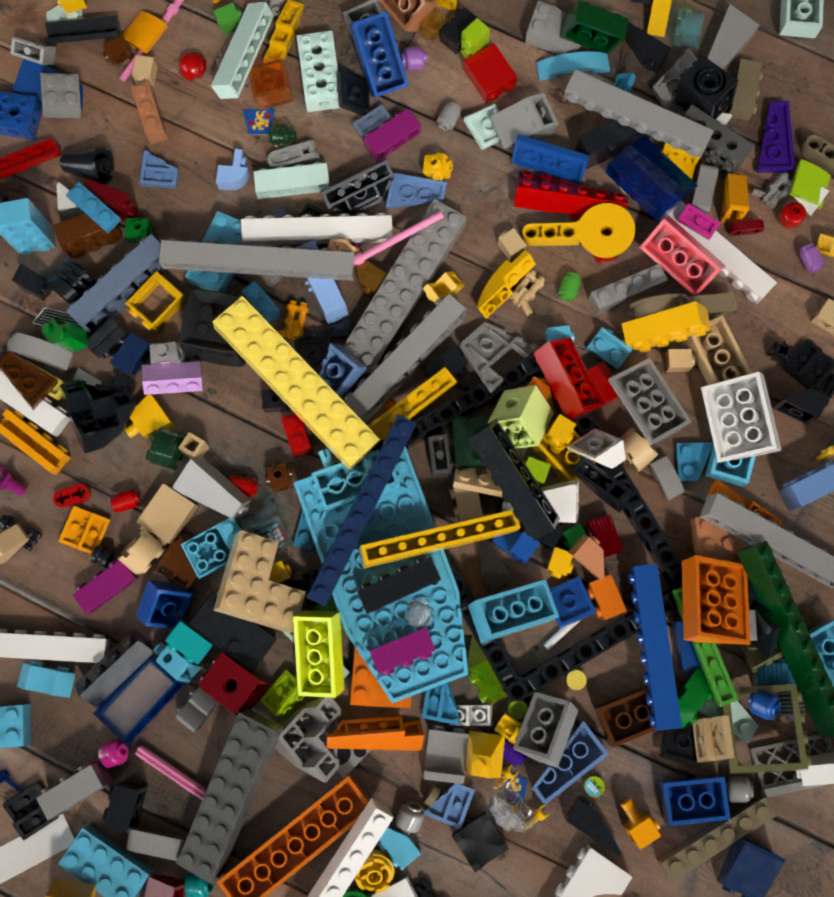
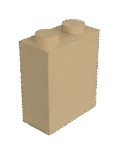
M162 484L136 523L141 525L140 530L145 529L148 533L152 532L157 536L156 540L161 544H171L173 539L176 540L199 506L167 485Z

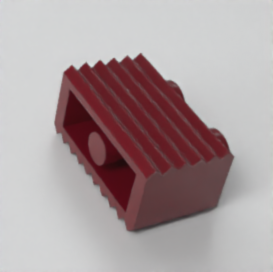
M610 514L586 523V534L588 537L594 536L600 542L599 546L604 550V558L624 551Z

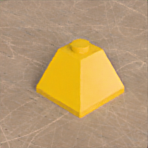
M469 730L465 772L478 777L501 778L505 736Z

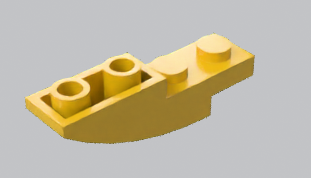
M526 250L512 263L506 260L487 282L477 304L478 310L485 319L513 294L510 288L536 265Z

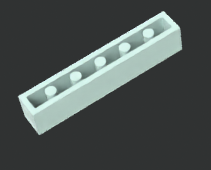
M266 2L248 3L211 84V87L220 99L238 98L274 17Z

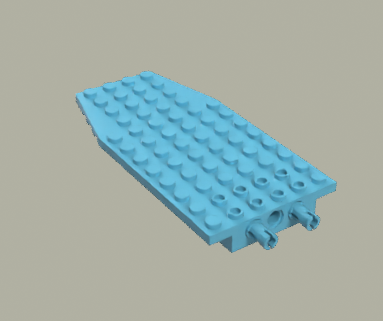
M406 446L332 592L346 634L392 703L468 675L460 595L444 550L365 569L362 566L358 550L361 545L436 528ZM325 449L327 458L322 450L318 454L324 469L311 473V477L293 482L321 563H323L379 450H371L351 470L343 463L335 464L330 449ZM425 556L426 559H432L441 578L439 582L367 615L357 593L360 590L359 586L367 582H371L372 585L379 581L378 577L387 573L390 576L397 573L396 569L407 565L409 568L415 565L414 561ZM427 627L436 650L432 652V657L423 661L420 657L414 659V664L406 668H402V665L394 668V673L383 676V673L378 674L369 652L370 650Z

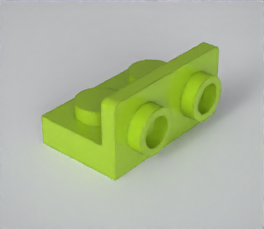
M285 670L260 701L275 716L285 719L292 713L296 704L305 696H298L297 678L290 671Z

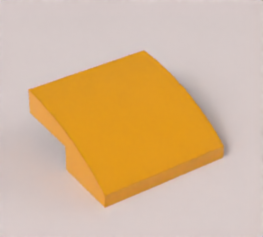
M141 11L121 36L124 37L128 45L134 49L136 47L147 54L168 26L159 18Z
M73 506L58 542L92 554L95 547L101 543L110 519Z

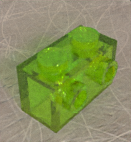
M484 660L469 668L470 673L468 677L472 685L477 684L480 690L477 692V695L482 703L486 702L489 706L506 697L488 660Z

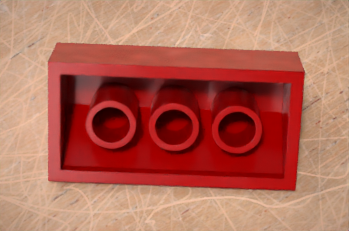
M571 337L549 341L533 352L545 380L553 391L554 398L561 407L562 414L567 419L578 418L605 405Z

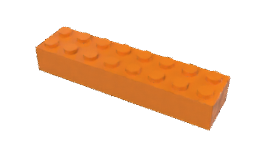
M348 774L225 873L217 881V884L227 897H266L355 824L370 799L352 775Z

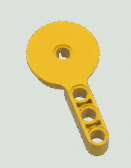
M602 203L588 209L577 222L531 223L524 226L522 233L523 241L528 246L579 245L580 242L592 255L599 258H612L627 250L633 242L635 223L630 213L623 207L612 203ZM609 231L611 234L606 236L602 232ZM548 232L554 233L551 237H547L545 234ZM571 232L573 235L565 236L564 233ZM529 233L536 234L534 237L527 236Z

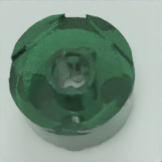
M165 427L159 428L158 431L154 430L151 434V441L153 442L151 449L147 451L146 460H149L151 464L176 470L179 465L175 464L178 460L181 461L184 456L178 447L183 442V437L186 434Z

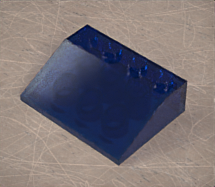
M645 135L610 161L605 172L657 223L666 217L698 186Z

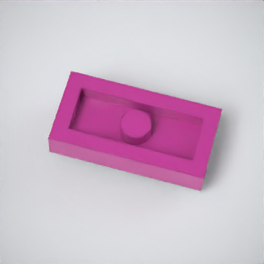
M689 203L677 220L707 240H710L720 225V222Z

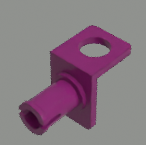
M0 466V471L3 473V478L0 480V490L2 491L7 488L22 497L28 487L13 479V473Z

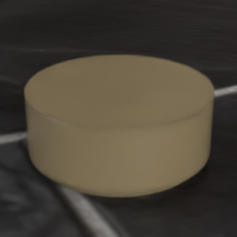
M432 785L427 791L423 803L432 806L439 796L440 788Z

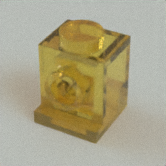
M435 8L420 23L422 37L426 40L431 39L433 42L440 35L442 27L448 24V19Z

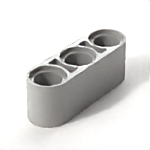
M700 163L690 205L708 215L719 167Z
M136 827L129 831L125 849L177 861L187 838Z

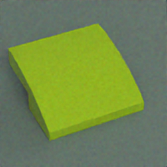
M801 159L798 162L789 195L818 205L821 187L828 188L831 175L820 167ZM824 199L822 200V202L820 203V205L817 207V209H819V210L822 209V205H823Z

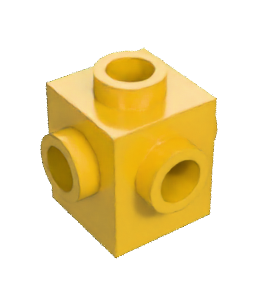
M437 152L436 154L425 155L423 173L429 179L437 181L450 179L453 162L445 153Z

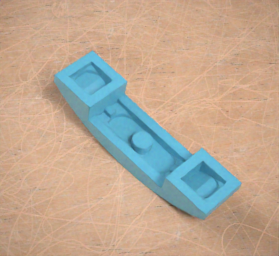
M602 52L566 53L536 63L539 81L556 79L557 75L574 73L575 69L581 72L591 71L592 74L610 72L608 55Z

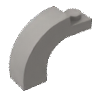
M21 333L13 334L7 343L6 352L11 351L16 355L32 358L61 370H67L73 356V352L60 346Z

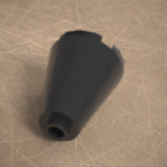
M100 146L65 153L60 158L59 163L62 170L66 173L100 184H108L113 177L110 176L111 170H114V158L112 152L106 149L107 147Z

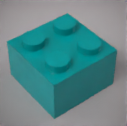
M181 617L167 635L165 641L168 644L166 646L175 653L177 650L184 655L182 658L188 663H196L198 665L213 644L187 626L188 621Z

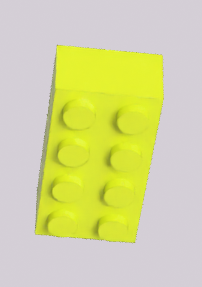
M303 610L293 616L298 696L336 698L344 691L340 612Z

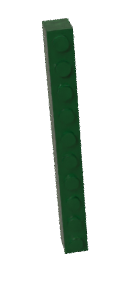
M763 541L748 545L737 552L759 602L771 611L769 619L781 627L777 642L798 689L801 690L803 700L820 737H834V687L826 672L824 663L816 650L815 643L811 639L807 626L801 617L798 606L792 597L790 588L782 575L781 568L778 566L768 542Z

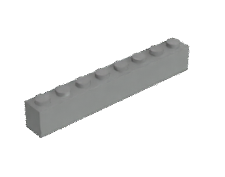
M576 69L565 90L564 98H567L568 101L578 103L587 110H594L605 118H612L623 126H630L639 133L648 134L655 140L666 142L671 147L684 150L694 157L701 158L714 132L710 128Z
M723 493L707 496L700 514L701 518L750 545L767 541L776 559L822 584L834 588V556L828 554L826 549L816 547L809 540L795 536L793 531L779 527L772 520L764 519L760 513L744 508L745 506L742 503L731 501Z

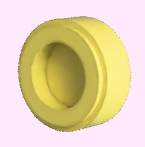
M573 670L567 674L566 684L573 690H581L586 685V676L582 671Z

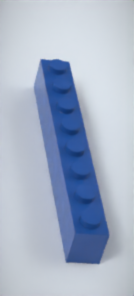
M658 565L633 566L628 576L629 583L633 584L634 592H631L632 603L636 604L637 611L634 612L635 623L639 624L640 632H637L638 643L642 644L643 652H640L641 664H645L646 670L643 673V681L645 685H648L649 693H646L647 705L651 706L652 714H649L650 726L654 727V731L682 728Z

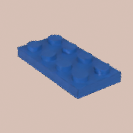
M518 134L511 163L581 184L590 156Z

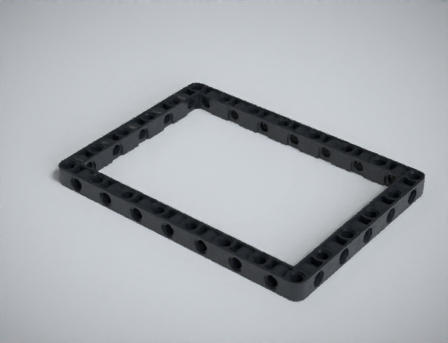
M534 354L498 373L503 378V382L492 393L489 392L482 382L414 420L413 422L417 423L414 430L418 432V436L409 438L406 449L408 450L500 398L504 390L516 389L532 380L534 376L541 375L542 379L545 380ZM514 375L517 378V380L515 382H510L507 379V376ZM481 393L484 399L478 401L474 398V395ZM448 411L451 417L444 419L441 417V413ZM590 412L571 420L576 423L574 431L580 437L595 428L600 430ZM579 421H586L588 428H582L579 425ZM384 439L372 451L379 449ZM596 462L595 465L632 490V498L622 510L670 587L662 593L666 616L678 609L671 592L682 588V562L623 465L620 463L611 469ZM641 519L648 521V528H643L640 525ZM444 549L455 581L462 584V590L459 591L462 617L507 696L514 701L524 700L640 631L639 624L635 623L634 612L637 611V608L520 676L498 638L484 643L480 642L476 628L471 623L472 616L468 605L474 602L475 599L461 572L455 566L449 551ZM662 552L668 554V562L661 560ZM617 625L623 628L621 636H617L614 633V628ZM583 645L588 646L590 650L589 654L585 657L580 653V648ZM494 650H499L502 654V658L497 662L491 658V653ZM549 665H553L556 669V673L551 677L546 674V668ZM515 685H519L522 689L521 695L517 697L513 696L511 692L512 687Z

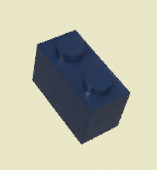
M131 332L129 336H125L122 340L120 349L113 353L110 364L134 379L150 355L151 344Z

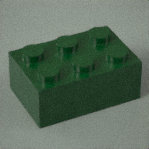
M578 1L564 17L560 38L609 55L625 39L629 19L620 14L606 11L604 8L590 5L588 2Z

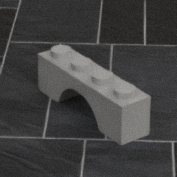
M659 263L591 292L588 301L595 315H599L613 309L628 298L638 294H648L662 288L668 279Z

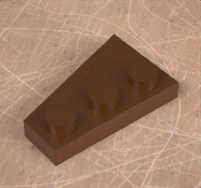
M11 351L0 361L1 372L33 411L58 384L57 379Z

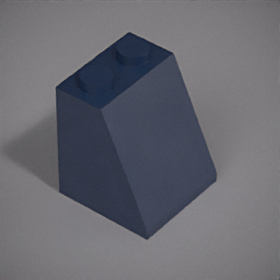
M741 838L730 846L717 881L723 885V890L734 894L736 891L742 894L741 897H765L786 859Z

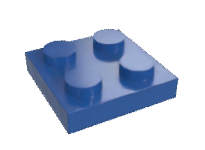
M579 576L549 589L559 614L556 621L560 629L596 613Z

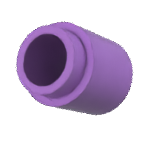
M814 243L808 244L799 250L801 253L799 256L807 271L814 273L823 268L822 265L825 261Z

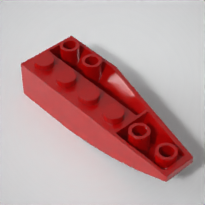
M518 171L514 207L566 214L585 213L591 207L602 203H612L623 208L628 207V196L620 192L595 188L552 177L545 173L538 175L533 174L531 171Z

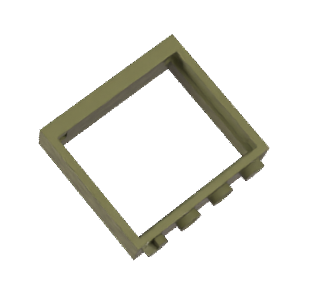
M796 684L734 688L737 695L755 693L759 689L770 693L790 692L800 763L738 766L731 705L727 704L722 706V714L729 715L735 757L728 759L730 774L808 770V765H811L810 752H806L805 744H808L807 731H803L802 723H805L804 710H800L799 702H802L801 690L797 689Z

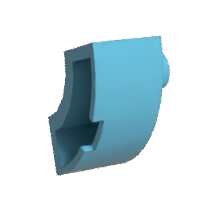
M31 660L30 664H22L17 687L24 690L70 698L76 674L69 672L68 667L57 666V669L42 666L43 662Z

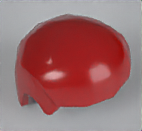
M196 52L184 54L179 62L180 75L191 82L195 78L203 77L207 70L205 58Z

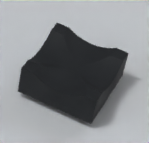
M486 811L452 834V838L474 872H477L488 862L509 849Z

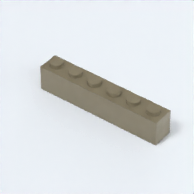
M756 795L754 799H750L748 804H742L730 812L731 820L713 822L656 859L666 876L673 882L776 817L765 797Z

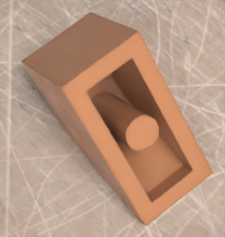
M583 534L568 553L602 581L605 578L604 550L599 546L600 542L594 536L588 537Z

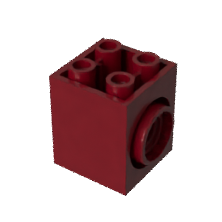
M221 653V655L219 654L214 658L211 669L200 678L201 683L198 687L234 715L238 716L239 712L247 709L252 710L270 683L255 671L251 672L228 654Z

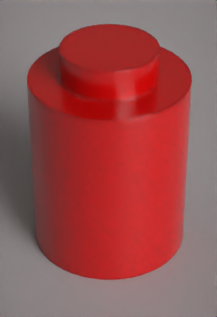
M231 476L230 482L246 496L252 498L254 494L258 493L259 483H256V479Z

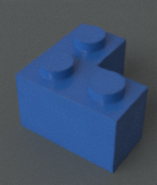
M519 530L515 533L495 537L491 542L522 565L528 561L540 544V542L534 541L524 531L521 533Z

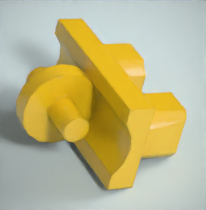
M505 712L494 730L500 735L505 736L509 742L515 744L522 723Z

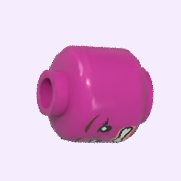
M120 739L107 741L100 746L98 759L106 768L122 765L128 759V747Z

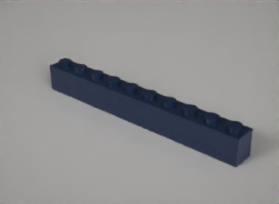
M399 414L396 415L307 593V598L326 606L417 423Z

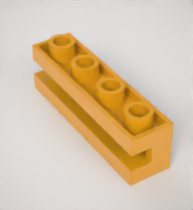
M6 409L2 414L5 418L0 423V433L50 473L57 475L71 458L66 454L68 450L60 444L54 445L52 443L53 438L45 432L40 434L37 431L39 427L31 421L26 423L23 420L24 416L17 410L12 412Z

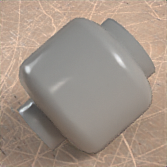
M730 776L728 778V783L725 784L727 796L731 803L748 804L750 799H754L753 782H750L748 777Z
M415 802L402 804L395 819L400 832L406 835L418 832L425 817L424 811Z

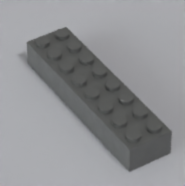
M250 709L239 712L177 860V865L210 884L222 876L283 730V726Z

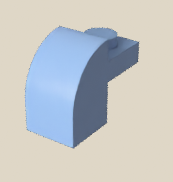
M235 149L233 166L218 165L216 184L219 190H238L245 186L250 178L247 168V157L244 156L242 149Z

